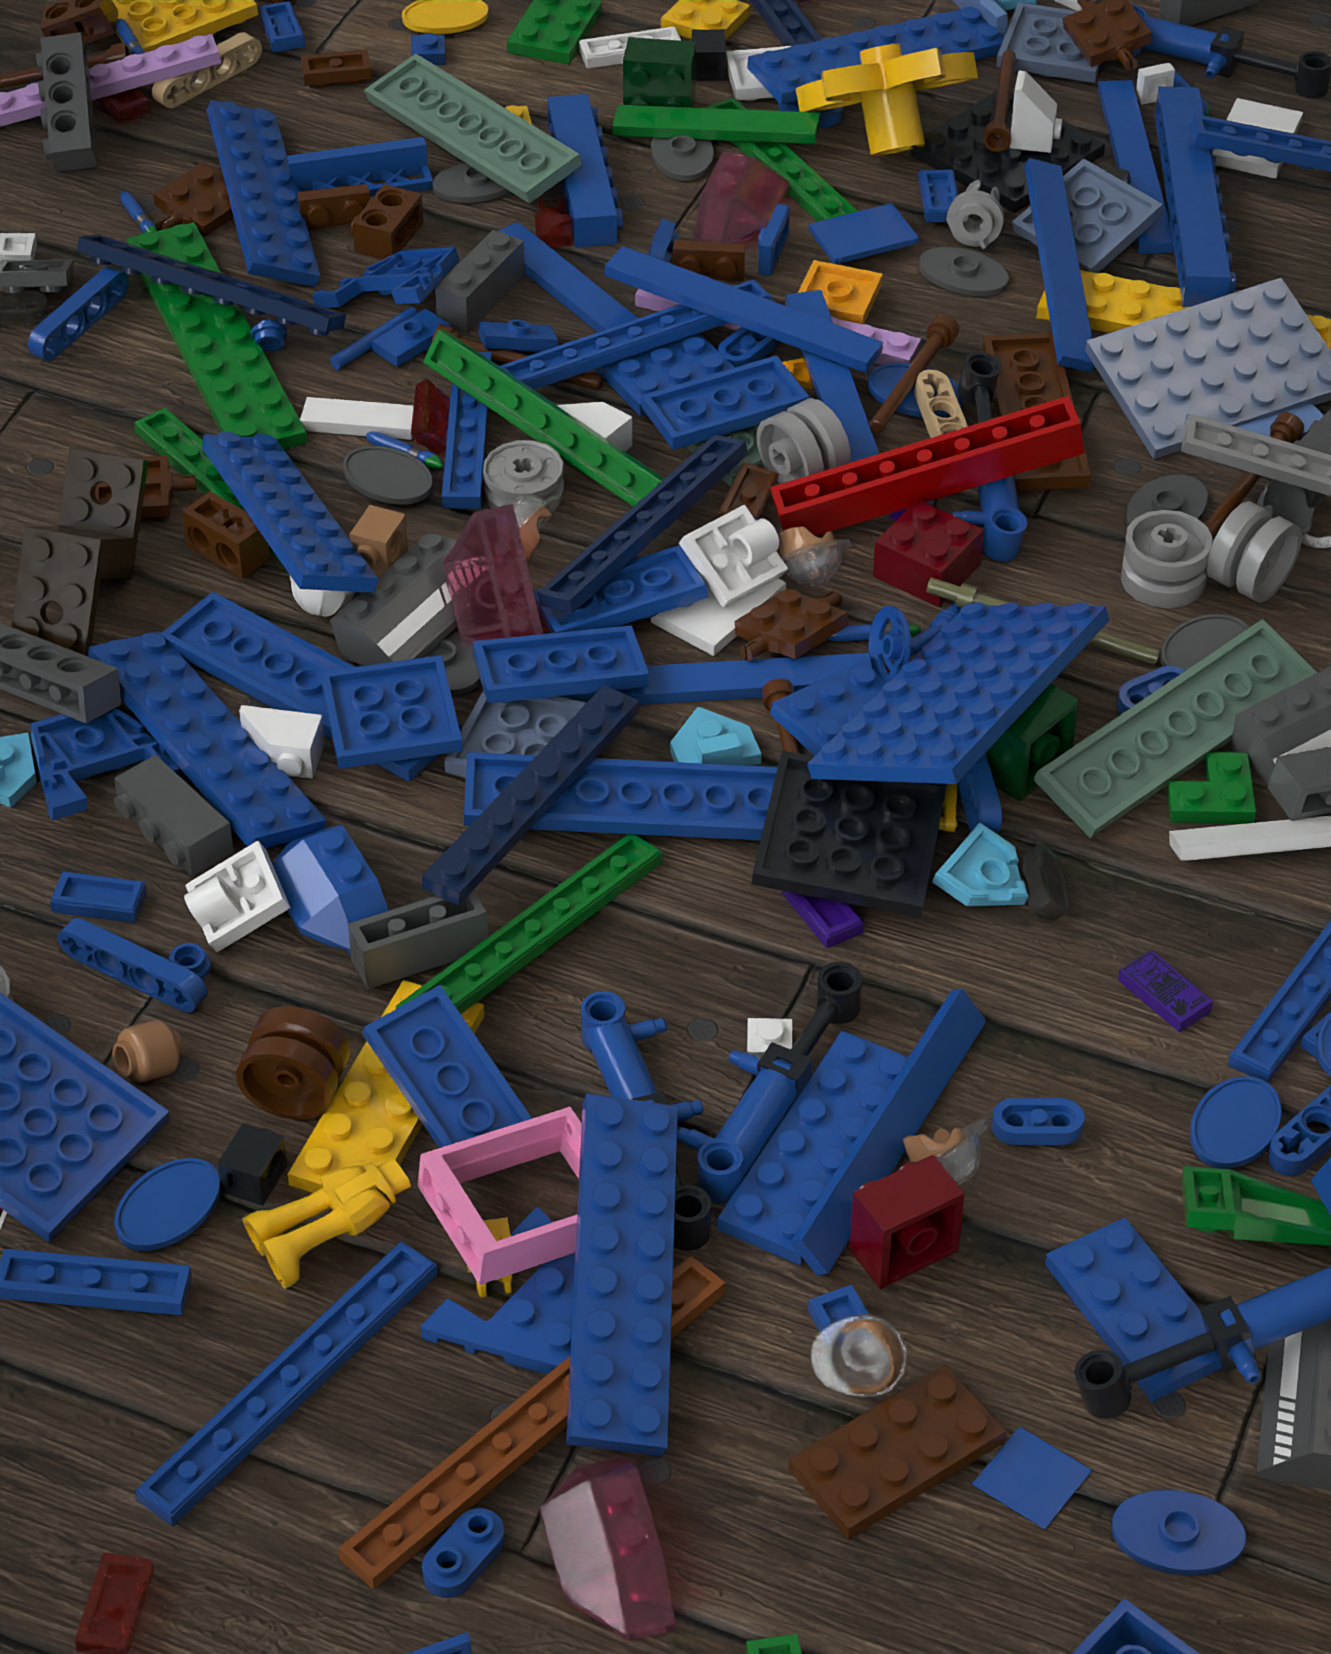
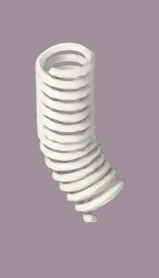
M1305 534L1302 537L1301 544L1313 547L1314 543V548H1330L1331 537L1316 538Z

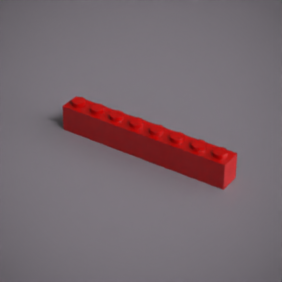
M1065 396L770 487L782 532L793 527H805L814 536H818L829 531L841 529L909 508L917 500L922 502L932 501L1085 454L1081 424L1070 397Z

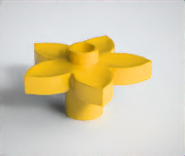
M889 44L860 51L861 65L822 71L821 80L796 88V95L800 112H818L861 103L871 156H881L914 149L911 148L914 145L917 147L925 146L916 91L934 89L977 79L978 73L974 52L942 55L941 49L933 48L902 56L900 44Z

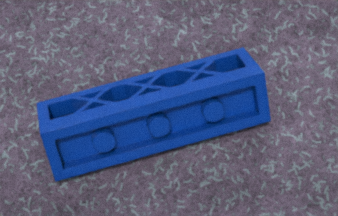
M424 137L287 156L290 181H294L297 193L307 190L337 188L342 185L367 184L370 197H372L383 186V184L376 185L371 183L378 180L385 181L386 183L384 184L413 192L433 190V180L428 168L427 146ZM413 175H422V178L409 180L406 177Z

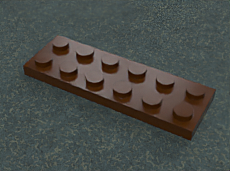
M1052 333L983 336V352L995 356L1001 364V371L993 397L998 417L1065 396L1070 397L1074 406L1065 367L1057 365ZM1085 447V454L1014 475L1017 491L1090 487L1091 471Z

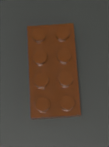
M943 1365L789 1458L788 1470L847 1539H850L1005 1442L1006 1430L950 1369Z

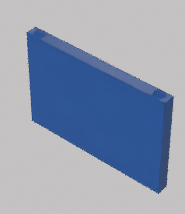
M892 203L811 223L808 226V230L833 264H841L919 243V237Z

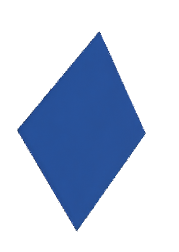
M1019 1426L972 1485L1043 1529H1046L1092 1470Z

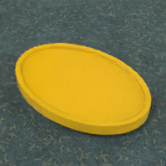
M418 0L408 5L402 11V22L407 28L416 32L450 34L470 30L481 25L487 20L489 11L487 4L482 0Z

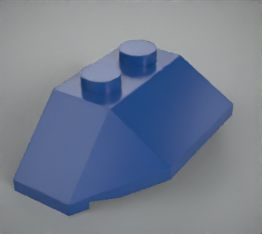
M343 825L327 827L288 842L272 863L291 907L287 912L299 932L328 946L347 950L349 955H351L348 924L389 911L378 879Z

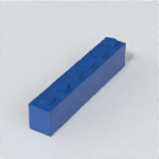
M588 94L547 97L550 136L579 153L583 164L570 173L568 177L560 181L575 248L617 244V229H623V216L621 208H618L617 189L613 187L611 166L608 167L607 148L603 146L602 127H598L597 107H591Z

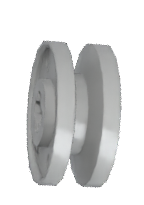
M516 440L497 447L490 452L484 461L485 498L490 508L502 516L513 519H528L540 507H547L550 512L553 511L564 498L563 460L559 453L547 444L534 440Z

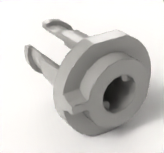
M976 180L970 183L966 192L961 193L951 202L946 220L957 241L967 246H981L982 249H985L1000 234L1004 223V213L999 203L1000 194L998 188L993 187L991 194L979 191L982 182L981 180ZM970 214L980 216V221L972 220L969 217Z

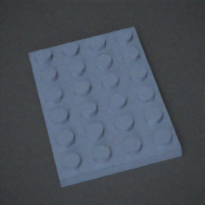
M1282 278L1086 341L1085 351L1153 460L1181 451L1184 422L1189 413L1232 426H1238L1312 403L1315 406L1331 400V350Z

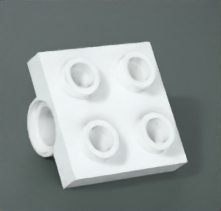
M745 504L685 535L679 542L722 608L781 577L788 570V567L777 553L779 538L775 528L766 519L756 521Z
M256 841L185 885L188 891L184 895L185 902L196 921L203 928L208 944L216 952H219L291 908L269 855L259 841Z

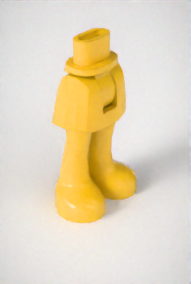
M394 1158L377 1167L371 1162L364 1167L356 1165L320 1175L322 1188L311 1195L271 1210L255 1211L242 1218L252 1243L262 1256H266L275 1277L284 1289L294 1285L300 1279V1259L304 1254L321 1243L345 1233L354 1236L365 1231L389 1210L391 1205L396 1203L395 1195L411 1187L408 1177ZM327 1210L332 1211L326 1216L312 1223H309L294 1231L284 1234L286 1231L290 1230L291 1228L295 1227L296 1225L304 1222L305 1220L311 1217H314Z

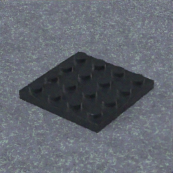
M997 91L924 135L925 146H911L914 149H911L910 153L911 156L936 170H954L955 180L967 187L976 180H981L982 182L979 191L991 194L993 187H997L1000 194V205L1015 213L1030 203L1024 169L1029 158L1061 166L1064 176L1083 158L1092 163L1103 156L1105 143L1063 120L1060 140H1053L1051 153L1011 149L1010 145L1004 151L993 152L984 145L983 136L985 127L990 122H993ZM1012 92L1010 94L1006 122L1010 128L1012 126L1014 94Z
M782 750L754 865L751 885L921 918L947 784L811 779L807 764L814 757Z

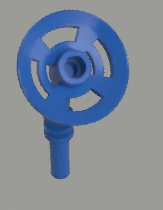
M954 601L948 609L940 611L930 623L928 629L913 638L910 635L907 620L898 607L885 606L881 608L873 620L869 634L868 653L870 654L872 670L887 683L890 682L902 670L901 666L903 667L908 663L912 655L918 654L922 647L941 631L944 625L950 623L960 612L961 608L955 606L956 602ZM891 621L893 627L883 637L888 622ZM883 657H884V661H885L886 666L888 667V669H890V672H889V673L887 672V670H886V668H885V665H884V662H883Z

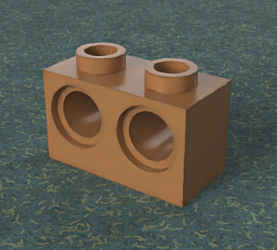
M369 505L349 534L353 547L357 549L356 552L362 555L377 577L408 551L406 514Z

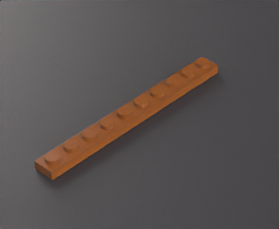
M692 1256L688 1257L673 1270L671 1339L725 1294V1282ZM570 1356L338 1548L339 1559L374 1590L454 1523L460 1515L473 1507L567 1427Z

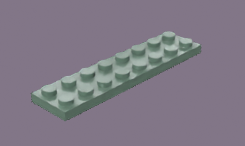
M416 53L364 89L369 102L528 203L539 198L544 192L583 165L579 153Z
M1261 619L1038 770L1034 781L1091 839L1167 786L1168 781H1174L1203 761L1207 753L1216 752L1232 740L1237 713L1318 672L1272 627Z

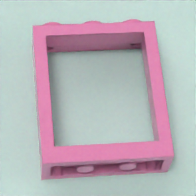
M571 1107L420 1155L417 1186L479 1285L576 1252L577 1215L496 1241L460 1183L559 1151L579 1179L582 1123Z

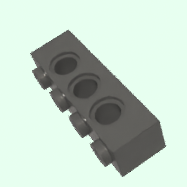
M82 33L40 38L41 52H36V62L39 73H43L44 80L38 81L41 101L46 102V109L41 110L44 131L48 130V138L43 139L45 157L47 160L52 159L56 172L98 167L88 52Z
M0 623L1 690L84 723H88L121 705L118 668Z

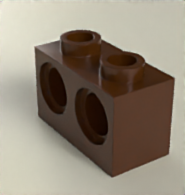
M60 0L44 6L40 29L45 37L81 32L84 43L88 44L116 33L118 9L112 0Z
M383 184L375 196L370 197L367 206L359 216H355L352 221L350 233L354 237L355 252L385 259L403 250L424 223L422 194Z
M211 491L182 510L187 547L239 578L244 579L270 560L268 543L247 512Z

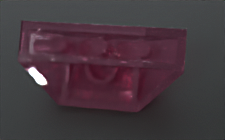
M722 152L702 192L692 241L741 243L758 235L762 227H767L776 205L782 203L789 188V181L757 158L743 156L739 153Z
M513 504L474 512L443 562L461 642L473 648V641L543 634Z
M626 1456L578 1466L540 1507L542 1521L563 1597L592 1618L613 1628L614 1633L626 1641L675 1630L676 1622L664 1556L638 1469Z

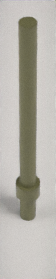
M932 577L926 590L927 593L955 601V606L960 608L977 602L982 603L984 606H1000L1010 603L977 592V587L964 583L960 587ZM1101 631L1088 643L1089 645L1152 665H1156L1160 653L1158 649Z

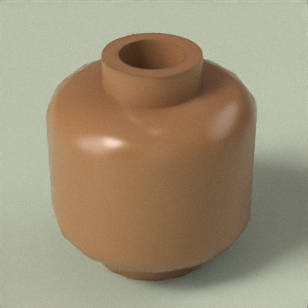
M152 1019L127 1027L120 1032L117 1043L113 1046V1060L122 1076L128 1077L135 1083L144 1084L169 1076L176 1071L180 1062V1055L183 1052V1043L177 1031L172 1030L162 1020Z

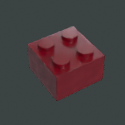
M917 500L875 541L873 577L936 607H940L947 599L926 592L930 578L961 586L981 565L984 529Z
M934 1155L918 1162H909L897 1172L878 1181L872 1180L865 1183L853 1192L850 1252L879 1289L959 1252L965 1193Z

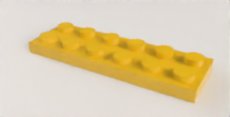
M403 980L381 1017L395 1010L397 1004L422 987V985ZM478 1002L461 1014L474 1034L485 1016L484 1004ZM367 1041L335 1093L326 1113L320 1118L289 1170L288 1181L290 1186L314 1193L322 1188L320 1175L334 1170L356 1165L364 1167L371 1162L377 1167L391 1158H394L400 1166L421 1129L423 1123Z

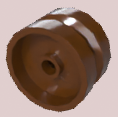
M284 1006L274 1007L262 1013L255 1024L248 1041L249 1045L243 1053L236 1070L238 1087L244 1096L258 1108L277 1117L306 1120L314 1119L326 1113L337 1090L338 1080L344 1072L350 1056L349 1041L346 1036L327 1017L309 1009Z

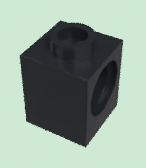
M725 29L691 30V41L696 42V81H725Z
M242 1123L217 1163L221 1193L263 1206L287 1167L284 1137L277 1135L269 1129H259Z

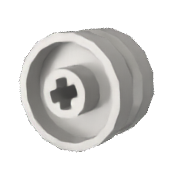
M806 399L788 408L787 412H780L761 421L757 429V447L765 469L779 473L777 485L850 463L851 451L844 428L834 412L820 400Z
M1251 501L1240 504L1222 524L1213 541L1206 567L1208 577L1229 588L1237 586L1239 593L1258 603L1267 601L1279 590L1295 564L1302 541L1301 527L1280 516L1272 518L1270 511Z
M1151 511L1135 518L1127 527L1121 572V582L1125 591L1135 600L1151 607L1159 608L1183 607L1198 600L1206 589L1208 575L1206 567L1213 539L1208 527L1196 517L1181 511Z

